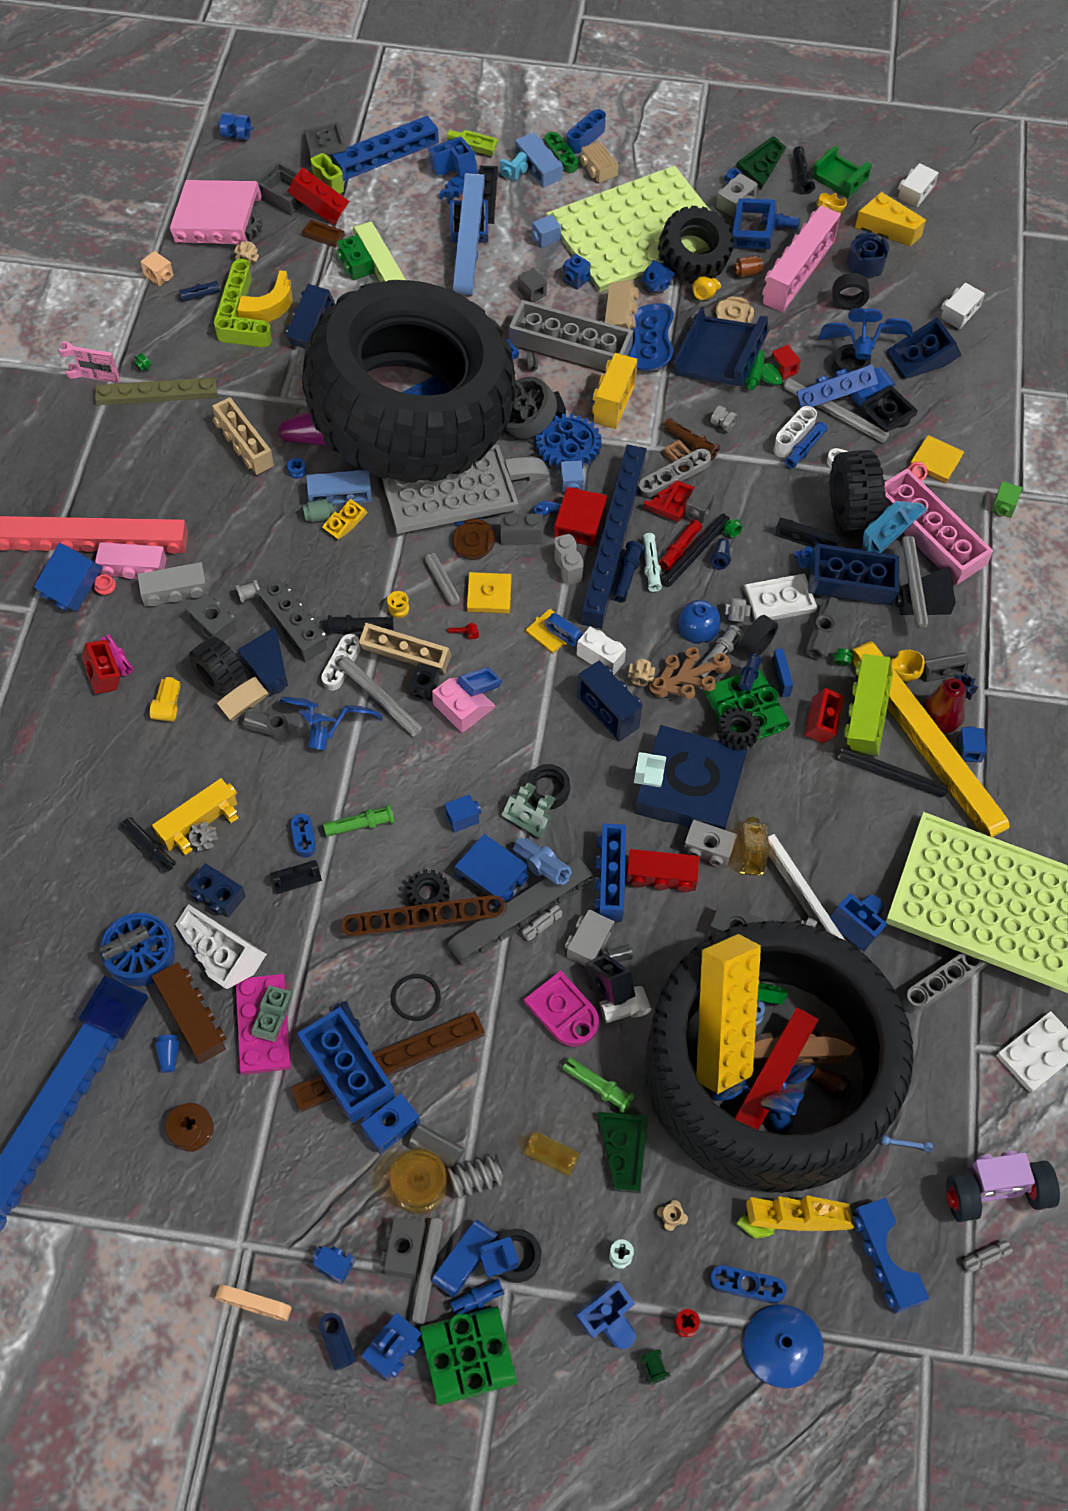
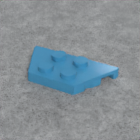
M896 501L888 506L877 520L872 521L864 531L862 550L883 552L927 508L921 503Z

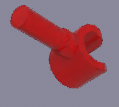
M468 623L466 627L448 628L449 633H467L469 639L479 638V631L475 623Z

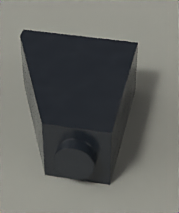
M945 567L921 577L927 615H951L956 601L950 567ZM909 583L902 585L899 594L895 598L896 607H899L900 615H914Z

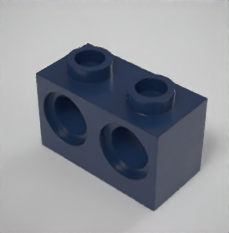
M206 863L187 884L191 892L190 896L196 902H204L209 905L212 912L217 915L223 914L228 918L246 897L243 886ZM205 884H211V886L206 889L201 888ZM223 896H230L229 899L225 901L220 900V898Z

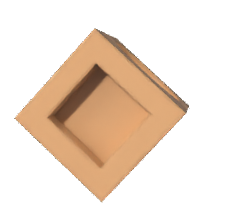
M153 251L140 261L144 276L158 286H161L174 276L171 262L156 251Z

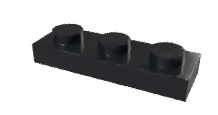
M782 517L778 521L775 532L777 537L814 548L816 543L838 546L840 539L839 536L830 532H824L812 526H806Z

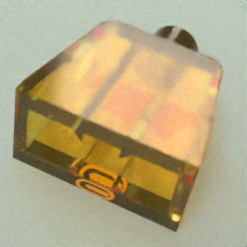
M749 817L743 823L740 837V875L763 876L769 853L767 825L760 823L756 817Z

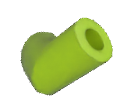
M745 1214L736 1223L755 1239L769 1237L776 1230L751 1226L749 1217Z

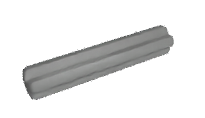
M435 553L427 554L425 556L426 563L449 605L454 606L458 604L460 597Z

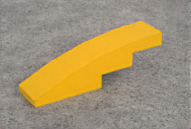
M807 1195L802 1200L778 1196L774 1201L750 1197L746 1202L751 1226L796 1231L850 1230L855 1227L850 1204Z

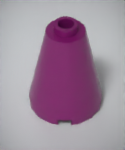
M309 411L281 422V426H278L279 437L283 438L285 442L327 445L324 442L322 433L314 427Z

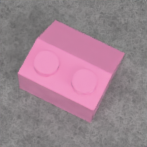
M449 678L432 691L433 705L463 733L492 711L495 705L483 693L471 697L456 683L458 678Z

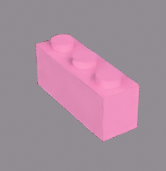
M100 542L95 562L102 566L99 575L107 574L111 577L132 579L138 578L139 573L165 569L167 558L162 546Z

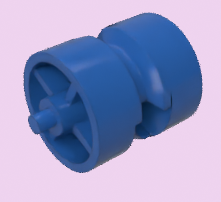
M223 112L220 122H217V125L220 126V135L222 137L233 138L235 136L236 139L248 140L250 132L253 131L251 119L248 115L238 114L236 117L234 113Z

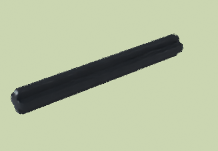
M724 513L719 515L662 577L663 584L670 587L724 529L725 523L730 520L729 516H726Z
M844 747L839 752L838 759L939 797H944L948 786Z

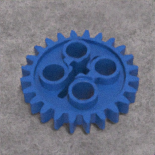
M562 413V418L555 415L554 421L552 420L545 430L536 435L538 455L543 456V461L549 460V466H552L554 463L557 464V469L561 467V462L582 461L583 469L584 463L590 465L591 460L595 461L596 455L600 454L602 441L599 428H594V422L588 424V418L581 420V415H578L577 418L573 417V413L569 417Z

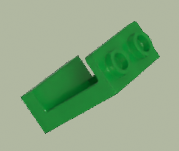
M835 145L831 150H827L821 159L814 163L813 179L849 198L869 179L872 164L866 161L859 167L838 155L839 146Z

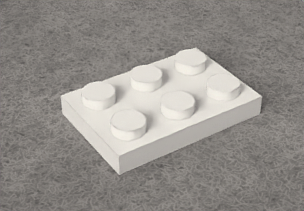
M1050 1011L996 1056L1031 1094L1068 1064V1029Z

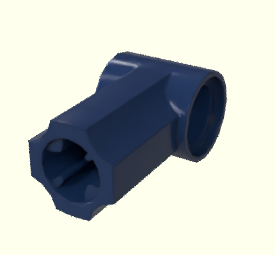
M327 1313L321 1318L319 1329L334 1370L337 1371L357 1362L343 1320L336 1313ZM330 1320L339 1322V1329L334 1334L325 1332V1325Z

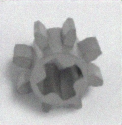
M730 598V604L725 603L724 613L729 615L728 620L744 621L745 616H750L751 606L746 605V599Z
M208 822L193 824V830L188 833L190 844L196 846L197 851L214 848L213 842L218 839L215 831L216 827H210Z

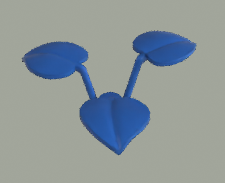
M854 308L849 311L848 318L852 322H863L862 336H859L858 340L855 338L854 329L848 327L845 323L825 324L819 334V340L851 336L854 344L853 349H855V358L867 360L871 358V350L874 349L880 332L912 337L913 328L911 323L905 319H887L885 323L879 324L871 341L870 337L866 336V322L880 321L883 316L882 312L877 309Z
M281 697L279 702L280 704L288 702L303 705L308 709L298 711L310 723L308 747L326 750L328 738H332L345 713H369L375 715L381 721L383 719L380 713L357 705H345L338 718L335 719L329 715L314 712L313 707H318V704L304 698ZM321 721H335L329 732L327 731L328 727L321 725Z
M794 1065L781 1091L769 1095L761 1101L762 1108L769 1110L765 1118H770L774 1131L781 1132L792 1127L793 1123L789 1114H796L797 1107L803 1098V1091L799 1088L786 1089L788 1084H798L807 1079L814 1071V1065ZM746 1080L719 1094L712 1090H709L707 1094L713 1101L732 1099L742 1091H746L749 1094L751 1089L748 1085H745Z

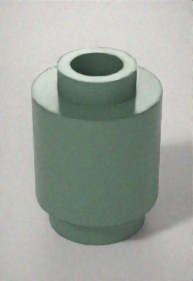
M328 499L310 501L308 504L303 505L306 521L318 522L328 520L334 513L333 503H328Z

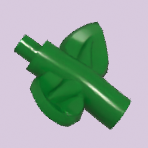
M762 350L759 351L746 379L749 390H754L759 385L760 379L772 385L782 384V377L777 367L769 363L764 364L765 354Z

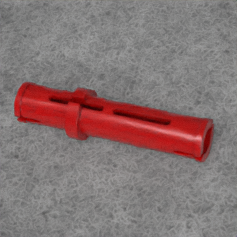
M691 520L677 540L668 546L667 552L658 561L663 570L667 569L668 571L674 562L683 555V551L702 529V524L699 521Z

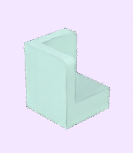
M639 752L634 783L661 787L666 757Z

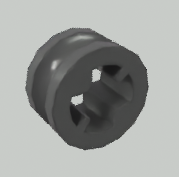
M526 352L527 370L531 368L538 370L537 352L533 354Z

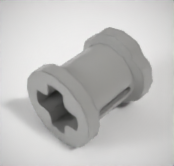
M256 579L252 583L243 586L235 585L241 604L247 599L258 597L257 591L260 588Z

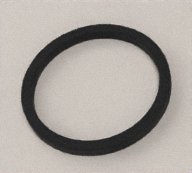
M412 974L402 978L396 984L392 993V1002L396 1012L401 1017L410 1021H422L431 1017L437 1011L441 1001L440 989L436 982L422 974ZM416 978L430 982L437 992V1002L434 1008L429 1013L418 1017L406 1015L398 1008L396 1003V993L399 987L404 982Z

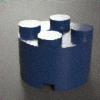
M866 232L858 234L856 239L851 242L847 258V265L852 273H858L864 277L881 275L889 252L888 242L883 237L882 239L878 238L875 233Z

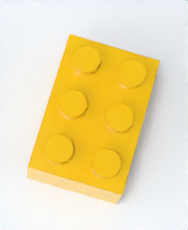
M614 353L612 360H608L605 369L606 374L601 375L600 387L595 389L592 400L595 402L591 413L594 414V423L617 429L635 387L638 359Z

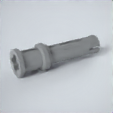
M729 625L727 632L716 640V646L699 666L713 661L714 657L719 653H731L734 650L735 644L738 641H742L744 637L742 630L735 625ZM710 672L697 676V678L703 679Z

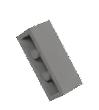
M202 562L138 574L140 594L145 607L178 602L190 598H200L204 594L209 595Z

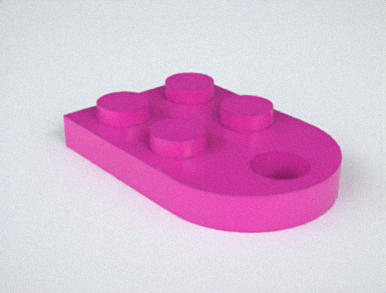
M561 970L524 999V1004L560 1043L566 1046H583L590 1042L597 1033L599 1017L595 1007ZM583 1025L589 1029V1033L586 1036H579L575 1029Z

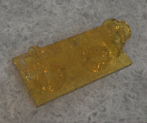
M535 1131L534 1135H531L528 1141L529 1145L524 1153L568 1176L571 1175L581 1154Z

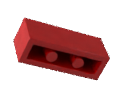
M303 167L295 176L287 191L334 226L350 202Z
M629 849L626 884H631L634 887L651 886L659 890L670 888L678 889L681 892L696 891L699 856Z

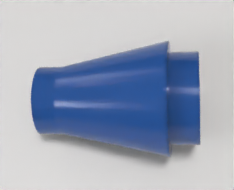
M161 1035L157 1037L155 1047L159 1059L160 1072L176 1071L175 1066L180 1041H177V1035Z

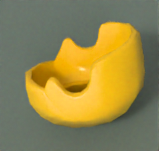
M821 193L816 205L817 208L822 205L841 214L847 205L845 197L838 199L837 193L831 195Z
M910 649L900 650L895 659L892 658L891 664L903 682H912L922 675L925 660L924 656L917 651Z

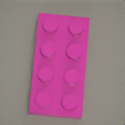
M284 974L251 977L236 984L241 1075L291 1069L288 1011L276 1042L252 1036V1029L260 1013V1004L268 986L286 990Z

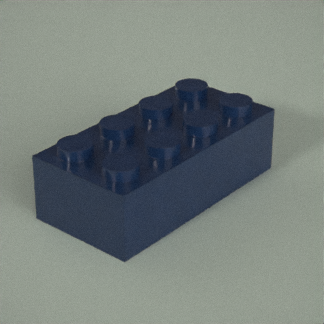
M816 543L809 558L808 593L892 605L899 593L900 556Z

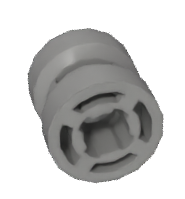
M719 405L713 412L710 422L715 426L720 425L724 431L730 432L738 419V414L727 412L725 407Z

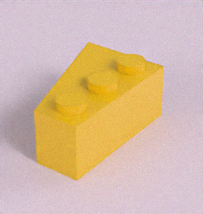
M881 192L859 211L855 228L861 230L862 227L871 230L875 234H884L889 236L888 239L911 246L922 237L926 219Z

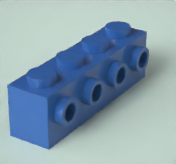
M603 824L602 834H597L596 847L601 848V855H596V869H600V876H596L595 890L600 892L599 898H595L594 912H599L600 915L615 922H622L625 890L626 825Z

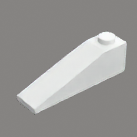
M189 904L175 924L187 944L191 945L196 953L195 956L198 961L205 967L208 977L226 989L254 975L267 955Z

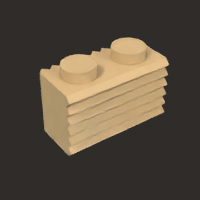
M601 141L581 148L580 162L583 167L585 166L588 169L590 176L595 178L598 183L618 176L619 164Z

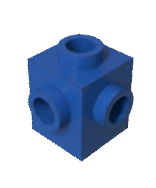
M577 254L567 259L563 264V281L578 290L590 279L591 263Z
M653 260L651 265L645 269L641 280L646 283L645 287L649 291L663 293L670 286L675 272L663 263Z

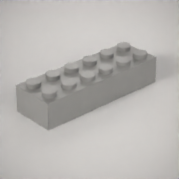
M522 300L509 326V340L514 346L605 371L607 362L612 360L614 353L629 355L632 347L633 330Z

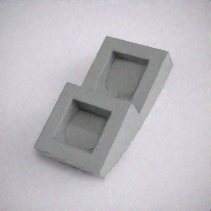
M523 457L505 460L511 481L528 477L529 481L549 478V473L543 459Z

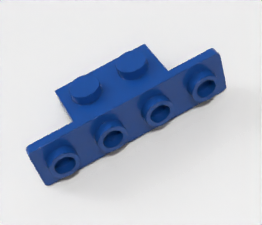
M868 365L854 371H846V368L835 371V376L828 378L827 375L816 378V382L812 383L811 386L796 392L801 408L804 406L814 407L876 385L878 381L873 365Z

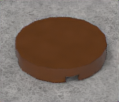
M478 518L464 521V524L456 528L453 535V544L457 552L462 557L470 560L486 556L492 550L495 543V534L491 526L486 521Z

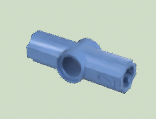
M522 837L515 841L512 849L514 855L524 861L536 876L544 875L555 884L564 885L569 881L572 874L571 868L557 859L554 852L548 846L541 848L528 838L523 839Z

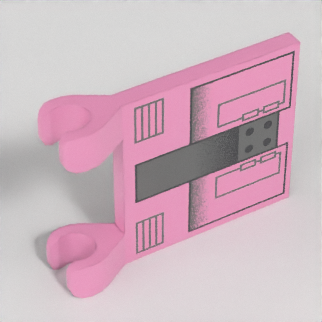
M66 341L61 343L63 349L58 350L59 354L62 357L74 355L77 365L73 363L68 365L69 370H71H66L65 372L68 378L86 377L115 383L120 382L112 353L74 347Z

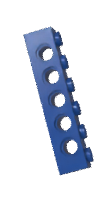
M428 115L346 147L347 151L331 154L332 164L341 169L343 181L439 143L438 127Z

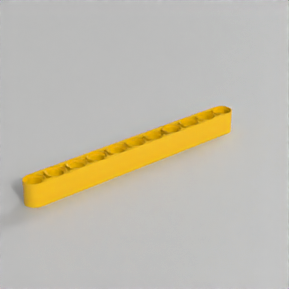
M868 641L850 650V653L854 656L852 662L856 668L858 661L862 662L863 654L884 656L872 641ZM893 669L887 706L889 712L943 784L948 786L949 792L980 833L995 837L1008 830L1010 825L1005 814Z

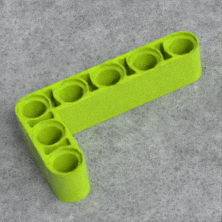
M237 259L232 264L214 320L215 331L220 342L267 347L272 343L270 324L263 320L240 318L237 313L241 296H247L252 281L250 264L246 259Z

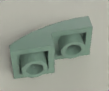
M268 986L260 1004V1013L253 1026L252 1036L276 1042L290 1004L292 991Z

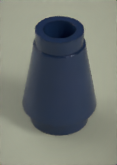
M725 538L717 541L710 556L711 564L716 569H725L731 563L730 542Z

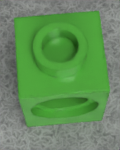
M1002 481L991 512L1011 518L1017 506L1022 487Z

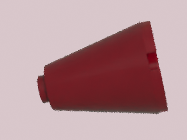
M956 678L947 679L922 703V707L943 734L954 732L963 724L965 719L966 688L964 683Z

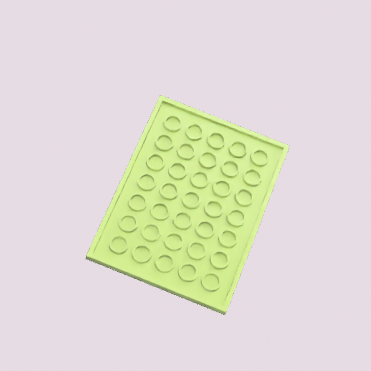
M674 165L547 212L546 216L552 214L561 225V240L573 256L577 254L591 263L590 280L597 290L602 292L609 289L610 283L633 280L644 276L645 269L651 265L653 260L663 263L658 255V243L665 223L672 213L677 210L680 211L683 207H688L689 209L691 206H698V208L707 206ZM691 235L681 237L683 245L693 253L701 254L710 250L708 244L699 237Z
M923 812L886 923L1068 993V865Z

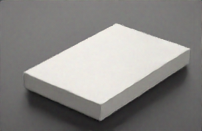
M805 573L745 584L743 587L747 602L751 606L754 621L764 614L772 620L817 611L813 594L808 593V581Z

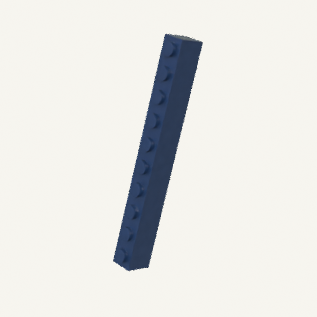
M626 445L584 602L581 625L599 629L603 628L639 482L645 465L647 448Z

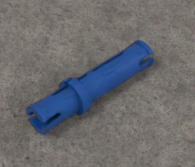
M821 421L817 422L805 438L793 447V451L784 460L789 468H795L801 459L808 456L809 450L828 430L827 425Z

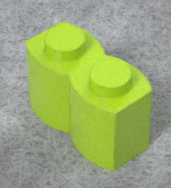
M320 153L312 157V174L339 194L344 192L341 169L332 164L331 159L326 154Z

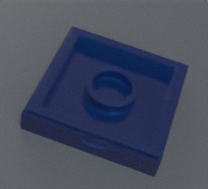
M104 976L81 1013L79 1020L124 1040L149 997L143 992Z

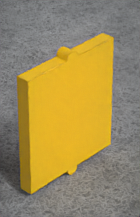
M549 609L540 618H536V621L526 629V633L554 654L563 645H567V643L547 629L545 620L552 613H555Z

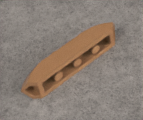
M820 1032L819 1037L811 1034L795 1064L846 1063L859 1045L845 1036L832 1032ZM771 1033L755 1036L753 1066L766 1064L781 1035L773 1038Z

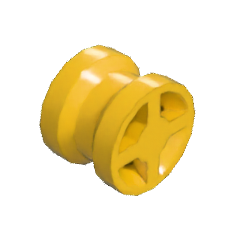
M394 591L388 595L389 614L395 618L405 617L409 612L407 594L402 591Z

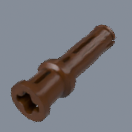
M670 417L664 422V430L691 445L694 451L698 449L708 450L711 455V461L718 455L720 445L708 441L706 436L695 434Z

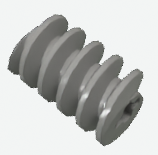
M497 1153L495 1154L494 1162L489 1156H486L485 1165L482 1164L480 1159H476L475 1168H473L470 1162H466L465 1171H463L460 1165H456L455 1174L450 1168H447L453 1191L460 1199L463 1198V1190H466L469 1196H472L473 1187H476L479 1193H482L483 1184H486L489 1190H492L493 1181H496L498 1186L502 1187L504 1176Z

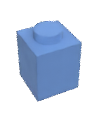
M551 214L532 222L531 237L541 248L561 240V225Z
M582 461L561 462L562 494H565L567 487L583 490Z

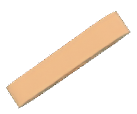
M219 1285L215 1299L220 1302L281 1321H288L292 1309L291 1306L226 1285Z

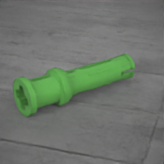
M389 803L386 804V807L374 810L369 808L366 810V813L326 822L323 825L326 837L369 826L374 829L376 825L388 822L393 824L395 821Z
M573 1057L567 1060L571 1066L565 1063L563 1071L600 1093L603 1101L613 1103L620 1108L621 1113L624 1114L635 1098L634 1093H627L618 1087V1083L615 1081L608 1082L576 1061Z

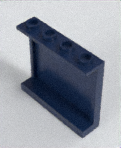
M701 307L698 314L694 316L691 328L687 330L685 340L680 344L678 354L673 358V367H675L676 375L743 387L768 335V317L760 316L757 323L752 324L705 316L704 307Z

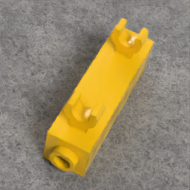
M220 778L154 823L152 827L156 836L168 851L178 846L182 853L187 855L193 851L190 847V842L187 840L189 838L188 833L193 830V824L211 823L222 814L225 815L230 823L239 819L236 815V810L233 808L237 805L235 797L237 792L230 783L226 784Z

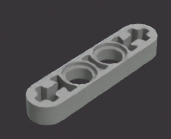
M706 449L695 450L644 477L639 482L640 494L646 498L654 497L658 492L669 488L677 480L682 482L707 469L711 464L710 452ZM699 457H701L702 459L705 458V461L698 460V458H699ZM681 465H687L690 468L687 472L678 470ZM665 474H668L672 477L671 480L667 482L662 481L660 478ZM645 485L652 486V489L645 488Z

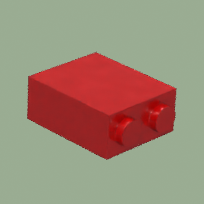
M567 487L555 523L554 538L570 534L576 543L595 547L606 510L607 495Z

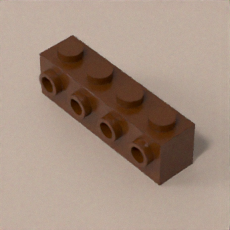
M179 962L153 975L152 978L199 1064L225 1051L226 1048L223 1041L227 1040L221 1027L215 1028L212 1021L215 1020V1017L209 1006L204 1009L201 1001L205 999L199 988L193 989L190 984L193 978L187 967L182 969Z

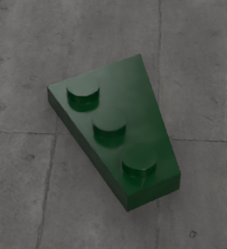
M773 135L740 159L736 164V168L747 178L758 183L757 187L762 190L785 152L786 146Z
M598 1112L615 1191L641 1193L648 1116Z

